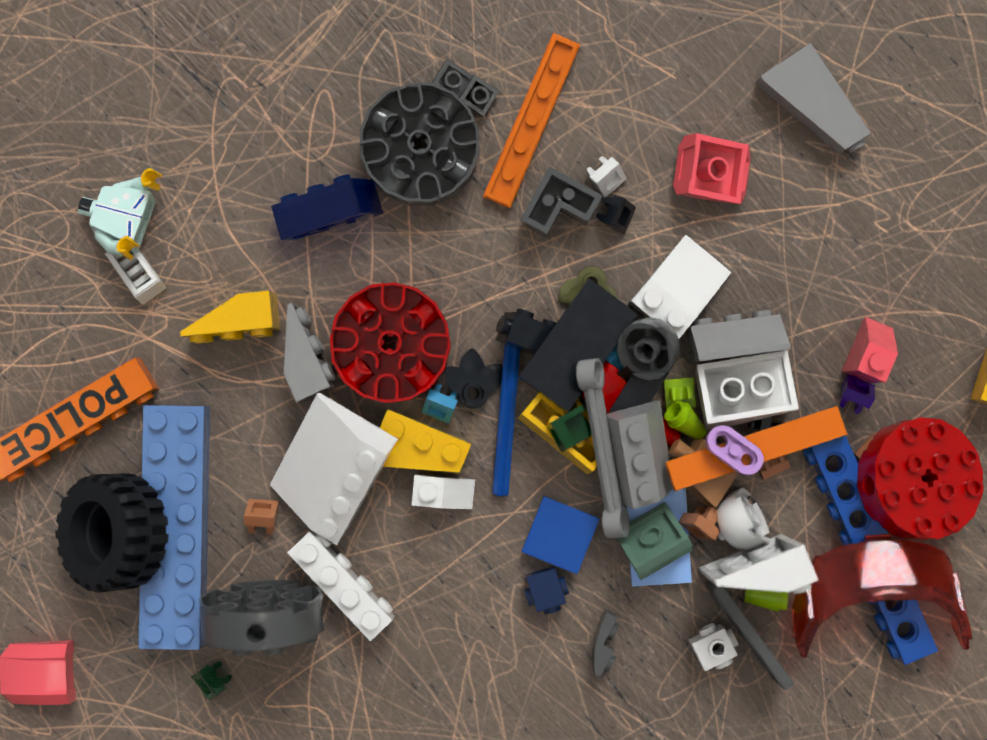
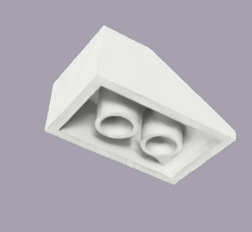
M685 235L631 299L629 304L645 318L661 319L671 325L679 339L732 272L690 237Z
M787 350L696 366L695 376L705 430H710L720 425H739L799 410Z

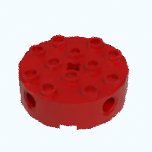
M395 282L369 285L350 296L335 315L330 335L332 363L343 382L362 397L383 403L412 400L431 389L445 371L451 351L449 326L436 302L415 287ZM387 336L391 338L397 336V348L395 350L391 348L385 350L384 346L387 343L384 339Z
M919 417L883 427L873 436L874 439L870 441L867 450L863 451L858 462L857 488L866 512L874 521L877 520L884 529L888 530V533L900 539H941L959 532L975 516L983 496V469L976 448L961 430L942 419Z

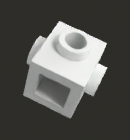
M715 623L708 624L698 630V635L688 639L704 671L713 667L722 669L733 662L732 658L738 656L734 648L739 645L731 629L725 630L721 624L715 626ZM719 643L715 649H712L715 644Z

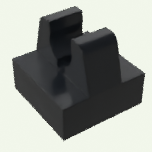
M617 195L603 198L602 202L609 206L606 214L597 213L596 218L614 231L625 234L636 207L625 198Z

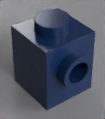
M551 566L526 574L529 588L524 589L529 606L535 605L537 612L543 611L545 615L561 610L560 605L566 603L564 595H568L569 591L565 578H558L555 567Z

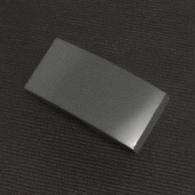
M449 59L444 61L431 82L453 91L473 112L482 117L486 114L499 93V90L478 76L471 75Z
M604 609L599 620L593 643V671L598 677H601L603 671L609 672L616 656L612 655L614 652L613 647L605 643L606 639L612 640L619 624L616 623V614L607 609Z

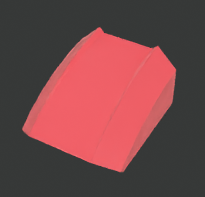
M698 133L685 135L677 148L678 156L675 177L672 183L676 195L742 204L746 195L751 160L749 145Z
M73 640L9 644L0 655V694L13 704L64 705L74 702L76 700V688H74Z

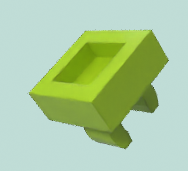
M693 377L664 380L665 410L675 401L687 402L691 407H696Z

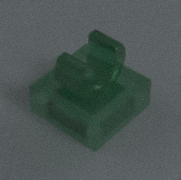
M221 661L216 662L212 666L206 665L191 676L208 700L226 689L224 684L228 683L232 678L231 674L223 679L217 677L216 670L223 665Z

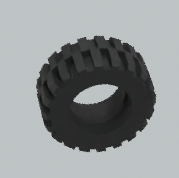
M130 473L94 474L81 478L67 491L68 496L62 499L60 504L62 509L57 514L56 519L58 530L55 531L56 539L59 541L57 550L59 556L63 558L62 565L64 569L70 572L69 576L74 582L88 591L109 592L127 590L146 584L153 577L152 575H155L161 566L159 562L165 558L167 550L164 548L169 539V534H166L168 518L164 516L163 510L165 507L162 500L157 498L158 493L152 486H149L146 480ZM111 524L113 530V540L111 538Z

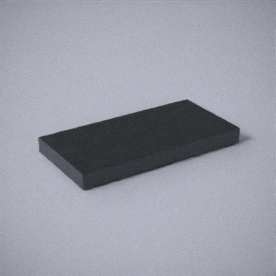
M589 278L521 371L518 378L568 413L583 392L577 382V363L580 360L598 358L603 364L617 345L620 335L624 332L625 328L632 324L638 314Z

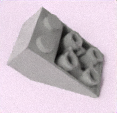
M294 303L287 304L283 374L296 402H304L315 397L318 392L322 394L335 388L336 386L333 381L337 379L331 363H325L321 356V353L325 352L318 335H312L308 326L313 324L307 310L303 309L302 306L299 307Z

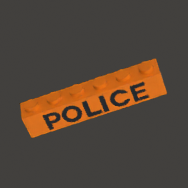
M135 357L2 436L0 438V481L8 480L9 483L20 479L26 475L24 469L34 465L37 468L51 460V453L58 449L64 452L77 444L75 439L81 435L86 434L89 437L103 429L101 423L111 418L112 421H116L129 413L127 408L137 403L138 406H141L154 398L153 392L157 391L159 387L142 358Z

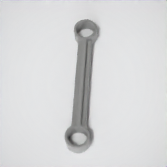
M598 358L580 360L577 363L576 376L578 385L584 391L604 503L602 516L603 531L607 538L627 537L630 530V520L627 509L622 506L603 396L604 368Z

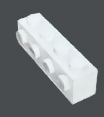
M311 530L287 553L367 639L371 641L393 620L394 615L392 611L394 609L383 597L378 599L371 591L373 586L362 575L358 577L350 569L352 567L351 562L342 553L337 555L330 547L332 543Z

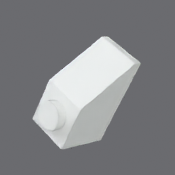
M415 474L411 505L445 509H472L475 479Z

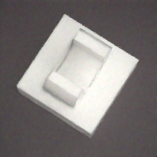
M601 156L599 160L602 166L596 171L589 167L587 171L597 191L605 198L621 185L627 177L620 164L613 157L607 160Z

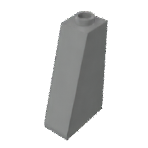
M811 43L761 75L756 81L762 90L838 154L846 149L851 154L866 144L863 138L869 135L870 131Z

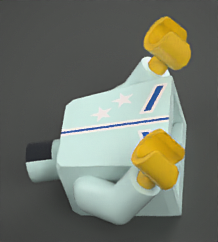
M148 168L142 173L141 177L113 184L112 187H102L97 200L86 197L81 198L78 205V214L91 217L89 226L94 232L96 241L107 253L123 255L127 259L132 260L134 256L129 252H139L156 204L151 191L148 190H160V185L155 183V180L162 177L161 173Z

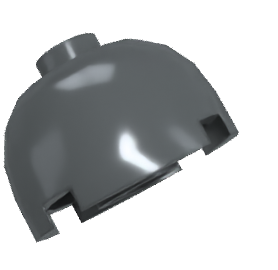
M647 317L638 319L625 328L617 342V353L624 367L628 366L634 372L632 375L640 379L654 380L661 378L673 368L680 355V342L677 333L671 325L661 319Z

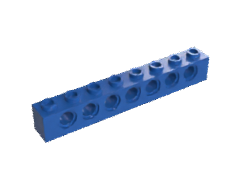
M846 435L803 449L809 466L814 465L818 474L814 478L819 491L826 493L830 502L826 505L829 515L833 521L837 520L842 531L838 532L839 538L844 548H849L854 559L850 560L851 566L857 576L861 575L865 587H862L863 594L869 604L873 603L877 614L874 615L875 622L881 632L885 631L889 639L886 647L893 660L897 659L902 664L907 665L937 652V646L887 530L877 520L874 521L864 509L857 488L858 463ZM834 455L838 459V466L834 471L830 472L827 470L825 462L829 456ZM842 483H847L850 487V493L846 498L841 499L837 494V489ZM858 510L862 515V520L859 525L853 527L849 522V517L852 512ZM871 538L874 544L873 549L870 553L864 554L861 550L862 542L865 539ZM879 566H883L885 569L884 578L881 581H875L873 578L874 570ZM891 594H895L897 597L896 605L891 609H887L885 606L886 598ZM903 622H907L909 625L907 634L898 636V626Z

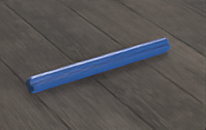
M504 345L493 495L508 496L520 350L508 345Z

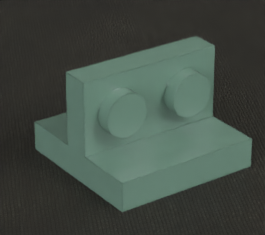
M665 502L631 521L628 536L617 538L640 580L693 551V545L688 535Z

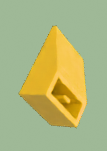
M271 291L239 293L182 330L180 336L190 338V343L195 342V344L214 342L213 337L220 336V339H225V341L241 340L245 333H250L251 337L255 336V338L273 336V331L280 330L277 294Z

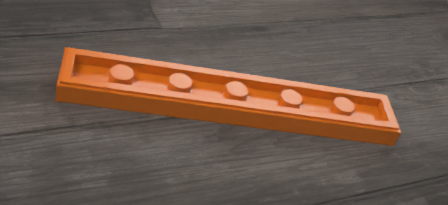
M552 34L483 198L508 209L511 208L580 48L579 43L558 34Z
M838 406L743 437L761 450L764 458L763 462L845 436L847 432ZM726 442L718 444L717 446L724 447ZM707 448L664 462L674 491L735 472L712 455ZM742 455V464L746 466L750 464L751 460L748 455Z

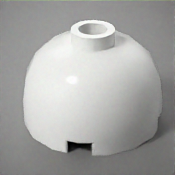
M740 488L721 500L717 507V523L715 524L720 529L719 539L721 541L726 539L731 546L739 550H749L770 541V538L764 536L770 532L762 511L757 503L750 504L747 497L751 496V494L745 488Z

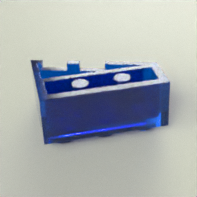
M347 174L334 178V184L324 187V184H317L308 187L306 194L298 196L297 193L281 197L280 203L271 206L281 240L294 241L330 230L329 228L346 222L347 224L355 223L357 218L366 215H382L383 210L375 183L368 179L351 178V175Z

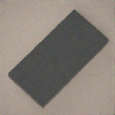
M710 580L707 581L705 587L772 679L783 690L793 686L794 682L726 589L716 586Z

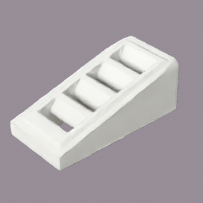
M140 250L138 253L133 252L132 255L134 257L132 260L126 258L120 263L118 259L123 255L105 253L135 299L141 304H146L166 289L165 284ZM136 261L140 262L133 268H131L129 271H125V269L134 264ZM143 271L147 272L143 276L138 278L136 281H132V279L141 274Z

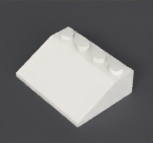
M318 392L270 486L310 530L337 545L349 528L398 439Z
M782 534L770 538L769 542L759 547L740 550L698 567L700 573L718 587L779 592L793 591L794 594H799L811 589L810 583L818 581L804 544Z

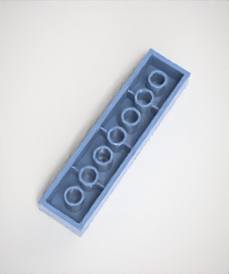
M143 405L142 478L149 483V486L156 490L158 493L157 498L162 500L165 509L163 513L168 518L166 534H169V539L164 548L167 550L165 558L159 562L161 565L155 575H152L153 577L146 584L140 585L139 649L200 650L205 646L201 637L199 598L207 592L210 406Z

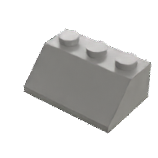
M771 310L753 312L754 318L742 319L741 314L723 316L724 322L712 323V318L694 320V326L687 328L691 363L791 349L781 315H771Z
M657 400L608 413L607 419L622 504L631 509H636L661 502L673 487L664 463L670 459L660 401Z

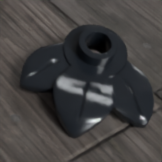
M469 349L461 357L459 368L454 366L446 367L445 381L449 389L458 393L459 400L465 407L476 409L485 404L489 393L499 388L502 381V364H492L485 367L479 354L474 349ZM471 388H474L477 392V396L473 400L468 396V391Z

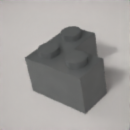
M549 166L520 219V224L545 238L560 212L586 226L603 195Z

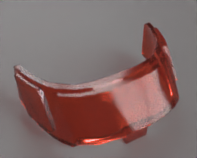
M890 534L865 535L864 542L839 546L821 556H815L811 563L818 581L810 583L811 589L796 594L793 601V636L801 658H807L811 642L823 621L843 607L862 602L888 600L933 602L952 614L951 626L963 650H969V640L973 639L959 572L954 571L953 565L945 551L930 544L892 540Z

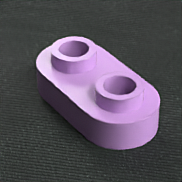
M725 425L717 426L708 432L705 440L708 451L741 475H751L761 469L764 461L761 450L738 432ZM718 436L725 439L726 444L724 447L717 446L716 438ZM742 455L750 457L751 462L748 466L742 464Z

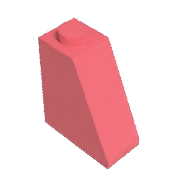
M864 317L841 372L850 374L868 383H885L898 355L893 328Z

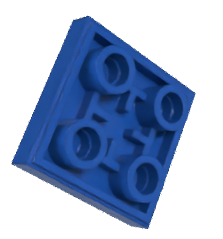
M543 496L521 552L578 574L600 518Z

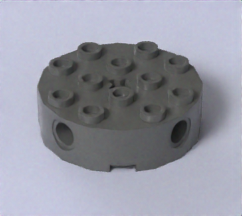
M431 82L406 84L386 91L368 109L360 128V155L370 179L388 197L409 206H433L454 197L471 180L479 161V130L471 109L453 91ZM424 139L427 148H420L417 151L414 142H421Z
M293 580L241 582L231 584V591L220 589L208 591L199 598L202 642L205 643L206 647L233 650V654L238 656L248 655L252 651L265 650L267 654H278L284 651V647L316 642L318 640L317 637L324 630L322 616L323 593L318 586L312 584L301 587L300 581Z

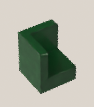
M582 405L546 426L561 453L592 435L591 429L582 415V412L585 411Z

